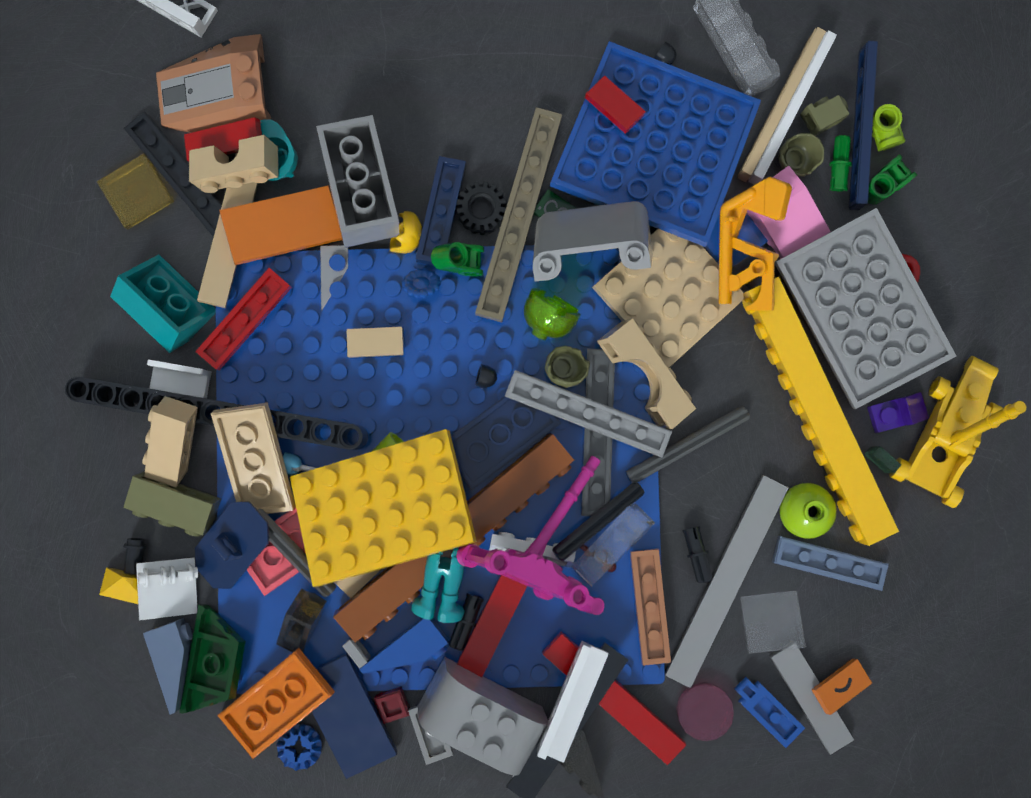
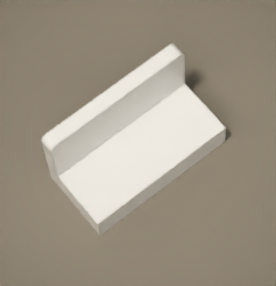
M148 360L147 365L153 367L149 389L207 399L211 371Z

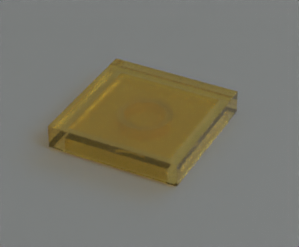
M144 153L97 181L122 225L127 230L174 202Z

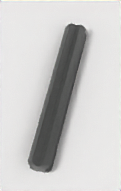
M258 509L261 515L268 521L269 541L312 584L306 554L263 509ZM333 582L315 588L323 597H328L336 589V585Z

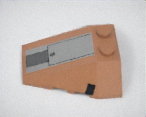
M261 34L233 37L157 72L161 126L192 133L253 117L260 120H271V116L265 108L261 63L265 62Z

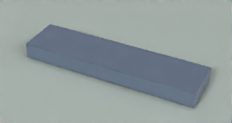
M782 536L777 538L772 563L880 591L883 590L888 564Z

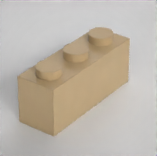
M165 396L157 406L154 405L151 408L148 416L151 428L145 439V443L148 444V450L143 457V464L146 465L144 477L173 487L178 486L188 471L198 407Z

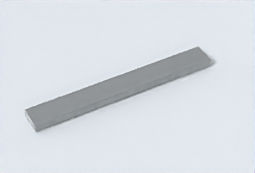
M761 475L712 575L713 578L709 581L674 652L671 663H669L665 671V676L691 688L782 503L788 487Z

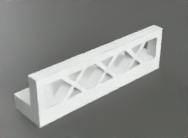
M137 0L201 38L218 11L216 7L204 0H190L192 1L191 3H188V0H183L184 4L180 6L169 0ZM202 7L207 12L203 19L200 20L190 10Z
M581 641L548 724L538 744V757L546 760V757L549 756L564 763L609 653Z

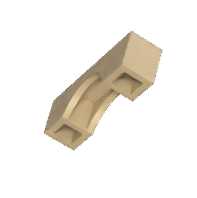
M633 318L622 321L597 342L612 363L630 362L643 370L650 385V396L645 410L657 426L673 429L696 409L691 402L692 398L676 381V375L673 370L664 364L660 358L659 350L653 344H650L645 337L643 327L634 321Z

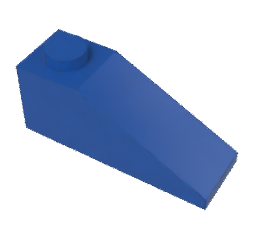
M422 618L373 656L359 670L362 674L424 662L431 656L436 660L448 650L445 645L448 644L450 639L434 618L431 620Z

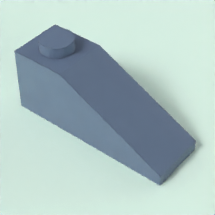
M184 618L143 633L169 714L180 710L192 644L191 639L193 638L192 629L188 623H185Z

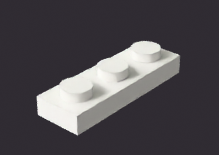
M499 532L498 535L492 534L489 551L494 549L505 551L510 548L516 552H525L536 538H526L525 541L515 539V535L511 533ZM558 543L553 544V546L546 545L543 558L560 566L572 567L576 551L566 560L561 561L557 559L552 551L553 547Z

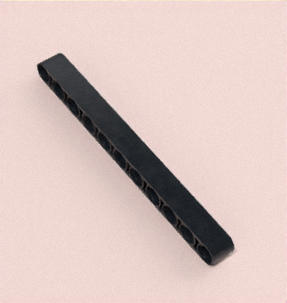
M73 377L65 385L66 396L72 401L149 414L151 408L154 405L157 406L165 396L187 404L192 402L194 406L198 407L195 423L214 426L211 413L215 407L219 406L220 409L246 406L85 377ZM85 384L86 392L82 396L80 389ZM111 388L113 397L108 401L107 392ZM136 393H138L140 396V401L135 406L133 403V397ZM270 410L271 415L276 419L275 431L277 437L350 450H359L367 444L368 433L360 425ZM297 420L303 423L304 428L299 435H296L293 431V425ZM327 424L331 429V435L328 439L324 440L320 435V430ZM355 429L359 434V439L356 444L351 445L347 440V435L350 430Z

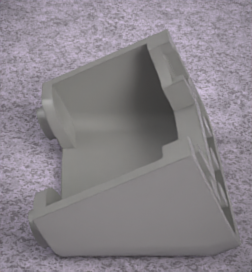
M630 201L543 214L536 223L533 255L535 282L551 280L558 276L562 269V255L619 248L620 259L625 267L634 270L651 268L653 253L647 208L640 202Z

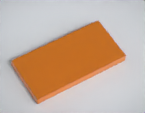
M328 186L219 210L234 265L342 240L335 207Z
M298 648L217 716L251 758L254 759L331 697L335 691L300 648Z

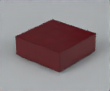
M402 686L375 695L374 700L383 724L410 716L408 712L410 707Z

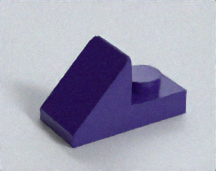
M921 392L867 407L875 433L905 425H913L929 419Z

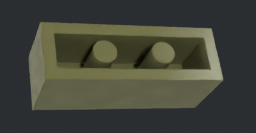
M145 471L132 477L123 508L131 510L133 515L157 519L159 524L166 527L176 526L185 529L184 532L191 536H203L213 526L221 498L181 484L173 487L144 477Z

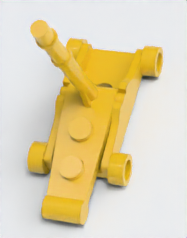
M975 356L969 357L955 390L950 386L951 381L941 376H938L933 381L928 395L938 401L909 461L899 457L893 463L889 476L899 482L906 479L942 497L941 502L951 508L957 507L963 498L964 489L956 486L966 467L972 462V456L981 443L982 433L991 428H997L1001 423L1009 419L1017 418L1018 415L1026 411L1025 403L1017 401L1006 405L1004 408L993 402L987 405L993 380L999 370L997 367ZM937 446L942 447L946 451V458L942 462H936L932 457V451Z

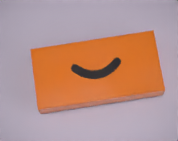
M851 659L811 690L824 712L831 715L871 685L872 682L858 659Z

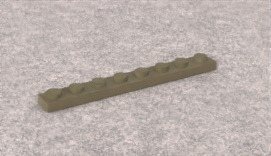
M537 107L535 109L476 308V316L503 322L562 120V114Z

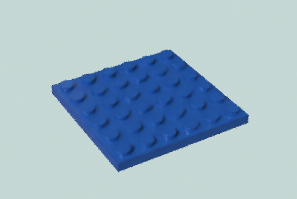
M609 41L589 90L605 75L646 112L625 134L585 99L550 182V187L596 205L630 201L640 202L647 208L650 226L706 247L761 100Z

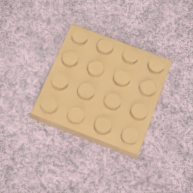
M657 229L651 234L653 253L651 268L634 270L625 267L620 262L592 288L621 321L633 318L634 321L643 327L645 337L650 344H653L659 350L660 358L664 364L670 367L745 298L742 290L739 289L738 291H732V304H719V264L703 246Z

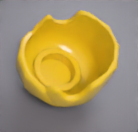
M404 211L399 213V216L403 218V222L399 223L400 234L390 240V252L411 253L419 246L422 233L420 220L415 213Z

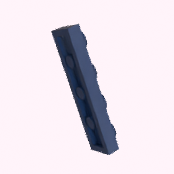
M439 156L416 254V262L433 265L431 253L434 247L449 243L457 209V200L460 196L466 170V161Z

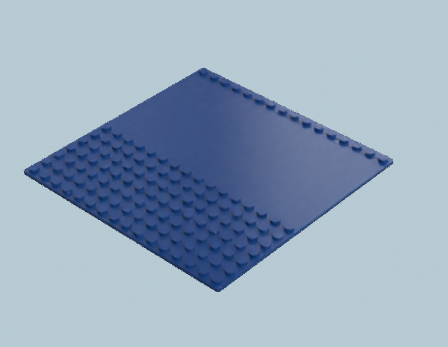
M525 245L502 323L475 315L495 246H483L484 252L481 253L483 276H463L458 273L436 269L433 265L416 262L418 248L406 254L390 252V249L348 250V269L340 282L337 281L331 284L329 288L331 296L322 311L320 250L294 251L239 264L235 271L226 308L216 306V327L268 268L272 269L292 288L220 370H216V400L241 405L268 402L270 410L356 424L366 429L368 441L359 450L342 449L277 437L282 457L285 452L291 453L301 459L302 465L315 468L369 453L390 432L396 434L404 442L444 429L450 430V435L452 436L505 396L515 370L555 385L546 374L545 363L547 356L556 347L566 345L580 349L585 359L587 357V349H602L597 341L622 321L592 287L621 262L619 248L562 255V269L559 275L551 280L535 282L533 273L534 245ZM335 254L330 258L329 265L334 271H342L346 267V260L342 255ZM427 268L429 271H434L435 274L439 275L441 285L439 290L435 291L433 295H428L425 298H415L413 295L409 296L403 290L402 281L404 276L408 275L410 271ZM403 327L404 355L354 358L347 356V329ZM615 363L613 408L655 424L645 410L650 396V385L646 374L633 363ZM481 364L492 367L497 373V381L491 387L483 388L475 385ZM586 378L576 386L563 389L585 397ZM271 415L275 427L276 419L273 415ZM557 417L561 424L549 433H552L574 459L570 464L572 468L559 478L556 475L549 481V488L542 494L537 495L535 493L527 499L529 504L518 513L513 511L506 517L507 522L497 531L491 529L485 534V541L478 546L480 549L489 550L492 534L498 535L499 532L511 533L515 535V539L525 541L526 538L538 537L564 498L565 492L570 489L582 471L584 427ZM297 420L293 425V431L296 435H299L304 428L303 423ZM327 424L320 430V435L324 440L328 439L331 435V429ZM355 429L350 430L347 435L348 442L354 445L359 439V434ZM218 437L217 497L221 498V502L217 510V519L231 502H236ZM612 439L610 501L632 483L626 471L650 458L653 454ZM536 443L473 490L470 489L461 477L466 500L468 501ZM658 471L637 482L645 492L641 498L576 550L574 563L571 568L560 566L563 569L562 573L582 583L588 589L590 596L604 601L603 612L599 615H594L568 606L564 599L553 597L550 600L538 598L535 596L533 588L527 586L483 674L485 678L505 688L563 686L567 676L542 653L562 631L577 646L580 645L581 641L600 648L605 642L629 659L616 678L621 685L662 684L664 682V663L642 665L630 559V551L658 548L661 565ZM582 491L577 497L578 500L573 503L547 545L553 546V544L561 542L591 517L581 516ZM287 512L271 513L267 515L273 521H275ZM479 565L473 568L464 566L463 578L458 591L459 596L456 603L463 607L467 593L484 599L475 623H477L500 575L490 573L486 568ZM386 568L381 569V570H380L372 579H370L365 585H367L371 580H373L377 575H379V574H380L383 570H385ZM247 570L231 589L218 588V614L246 641L237 694H244L298 648H300L315 668L346 654L347 652L342 646L350 639V636L333 618L335 610L350 599V597L337 585L336 589L328 597H323L300 572L266 596L263 595ZM442 575L438 597L436 598L434 619L450 639L457 622L443 623L437 620L445 579L444 575ZM405 601L397 608L399 612L391 620L385 622L383 619L375 626L377 630L368 639H359L371 655V658L422 619L412 612V602L407 604ZM448 642L445 645L448 650L436 660L431 656L424 662L365 674L361 673L353 660L352 662L367 691H389L401 686L403 690H427L444 657L457 663L462 651L451 648Z

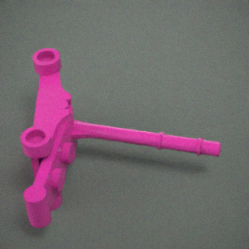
M594 456L590 457L586 465L581 468L582 471L570 489L565 492L564 498L538 537L525 552H516L510 548L505 551L498 549L489 551L480 549L477 545L468 544L459 547L456 556L459 564L470 568L479 565L486 568L490 573L503 575L531 587L538 598L550 600L553 597L564 599L565 603L570 607L594 615L601 614L604 610V601L602 599L590 596L588 589L573 577H567L562 573L563 569L559 565L542 557L551 536L573 503L578 500L577 497L589 479L594 476V472L601 461Z

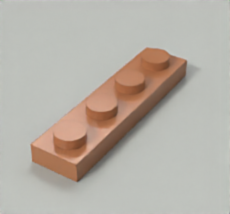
M659 549L630 551L642 665L671 663Z

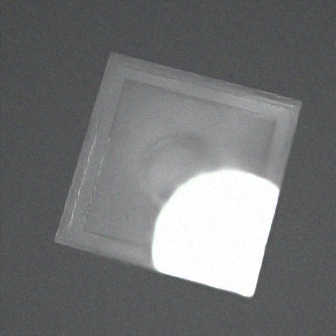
M797 591L740 597L748 654L806 648Z

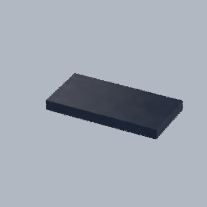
M504 396L451 436L461 477L470 489L473 490L560 425V421L556 416Z
M346 653L317 667L318 672L335 693L314 709L312 713L345 778L348 779L396 756L398 751L349 654Z

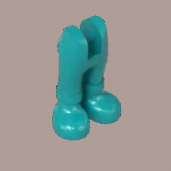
M459 547L453 549L452 558L442 557L443 552L427 556L424 586H422L421 591L422 597H417L412 601L411 610L415 615L427 620L434 618L440 579L444 575V587L441 594L442 601L437 620L443 623H455L462 620L464 609L460 604L456 603L464 573V566L459 564L456 556Z

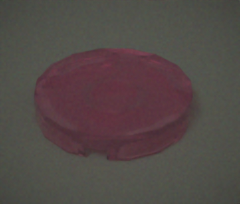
M704 682L687 688L679 698L677 705L679 722L685 732L694 739L702 741L718 739L732 725L734 716L732 702L725 691L714 684Z

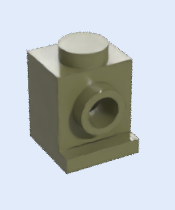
M837 95L830 100L827 96L815 104L807 105L800 115L810 133L817 136L841 123L849 115L845 99Z

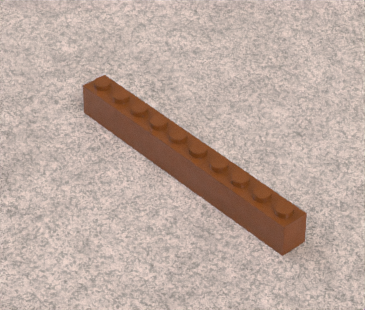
M548 433L467 501L477 541L471 544L481 545L486 539L484 537L485 534L491 529L494 531L500 529L507 522L506 517L513 511L518 513L529 504L527 499L535 493L537 495L542 494L549 488V481L556 475L559 478L572 468L570 464L574 459L552 433ZM453 549L443 551L442 557L452 558ZM427 556L387 567L352 598L335 610L333 618L355 643L361 638L363 640L368 639L377 630L375 627L383 619L385 622L391 620L399 612L397 608L405 601L409 604L420 595L419 589L424 586Z

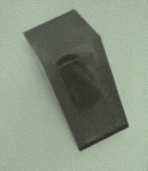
M301 588L285 614L276 644L291 652L300 648L304 653L327 601L320 598L317 594L310 593Z

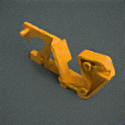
M767 177L751 188L727 200L720 207L719 304H732V291H738L751 280L762 277L759 296L752 305L746 306V311L774 310V262L778 259L779 254L737 237L747 210L778 221L785 219L792 191L789 183L777 178ZM732 248L758 258L750 263L749 268L737 275L732 274Z

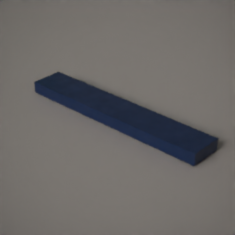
M878 41L866 42L858 54L849 195L850 210H860L868 204Z

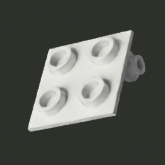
M194 557L136 563L139 620L197 613L196 578H198V568L195 567Z

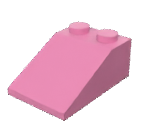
M787 166L773 177L789 183L792 187L785 219L778 221L747 210V214L768 240L767 244L771 245L781 259L831 232L808 189L790 166Z

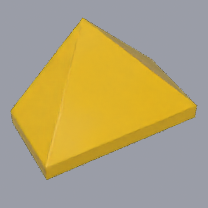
M107 567L99 595L138 604L137 574L123 573L122 570Z

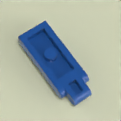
M745 677L734 688L742 696L738 701L785 748L805 729L759 681L753 684Z

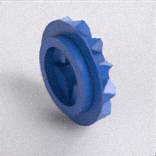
M305 724L293 726L278 739L276 744L277 757L284 763V767L293 768L295 771L308 769L316 763L322 751V742L319 734L312 727ZM299 737H301V745L306 747L307 750H303L297 758L296 750L290 746L295 745Z

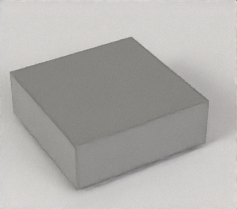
M350 638L342 646L359 669L371 659V655L359 640L355 643Z

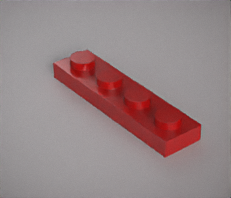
M268 268L195 352L216 370H220L292 287L272 269Z

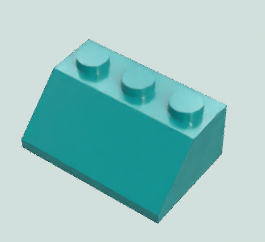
M160 255L118 275L110 296L169 353L189 342L216 314V308L213 305L198 302L199 292Z

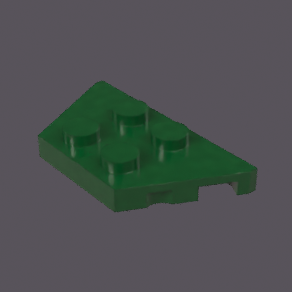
M207 604L198 605L179 711L181 714L235 699L246 641Z

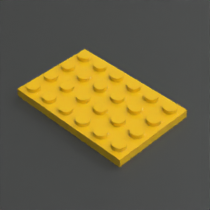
M444 429L290 476L313 587L323 586L477 542L450 430Z

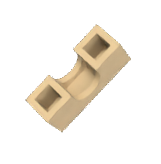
M265 135L239 140L238 154L231 162H229V157L214 145L189 151V182L206 193H214L218 189L227 187L239 188L243 184L253 182L265 183L268 179L278 178V146Z

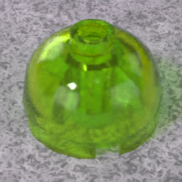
M536 288L531 289L524 305V318L526 323L533 329L531 333L542 340H546L547 337L560 338L570 333L581 316V313H577L578 309L556 295L553 298L545 297L546 291Z

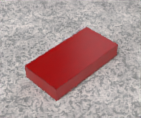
M605 75L585 95L586 100L625 134L646 112Z

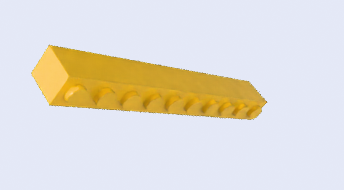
M777 277L774 279V310L746 312L749 315L752 314L756 322L754 325L755 332L760 340L764 339L768 348L766 355L770 363L776 365L780 373L778 380L784 390H788L792 400L789 403L793 412L800 416L804 424L801 426L804 436L808 441L811 440L814 445V457L820 466L823 465L827 476H825L826 483L832 491L836 492L839 498L837 506L842 515L847 516L851 524L849 527L851 536L856 542L859 541L861 544L870 546L899 532L783 284L780 278ZM761 285L743 293L745 299L742 300L745 310L746 306L752 305L757 300L761 291Z

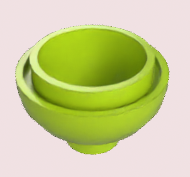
M801 483L793 486L786 492L780 505V518L783 525L790 533L797 537L805 539L817 538L829 531L836 519L837 510L833 497L826 489L817 484ZM811 506L817 509V514L814 517H810L808 514Z

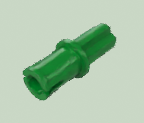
M839 135L835 138L833 161L829 162V166H831L830 191L843 192L848 190L849 167L852 166V162H849L850 136Z

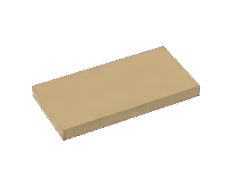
M268 402L214 410L211 416L236 502L250 501L257 510L263 509L266 514L293 511L296 505Z

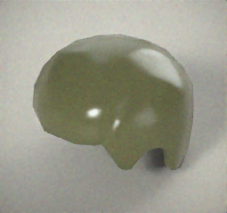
M800 133L787 139L779 150L780 154L778 155L779 164L782 169L790 166L798 177H804L812 174L823 163L824 146L821 140L813 134Z
M566 345L556 347L547 356L545 371L548 378L555 385L563 388L573 387L582 382L588 376L590 362L583 357L580 349Z

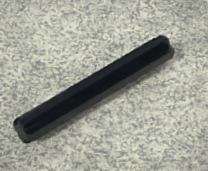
M631 483L553 547L552 551L557 559L561 561L566 560L641 498L645 493L639 483Z

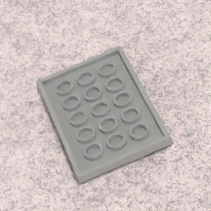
M877 208L774 262L853 409L863 406L956 357L953 348Z

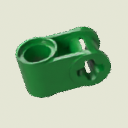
M901 154L890 161L877 175L869 180L868 204L876 205L881 203L917 176V173L911 172L901 160ZM874 184L881 188L882 194L876 192Z
M460 242L438 245L432 250L431 261L436 269L454 272L463 276H483L481 253L484 252V247Z

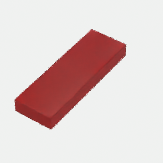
M253 117L184 134L187 161L189 162L190 150L213 145L226 155L238 153L239 140L262 135L260 119Z

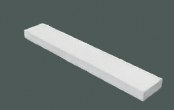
M829 30L825 33L748 182L756 185L764 178L837 34Z

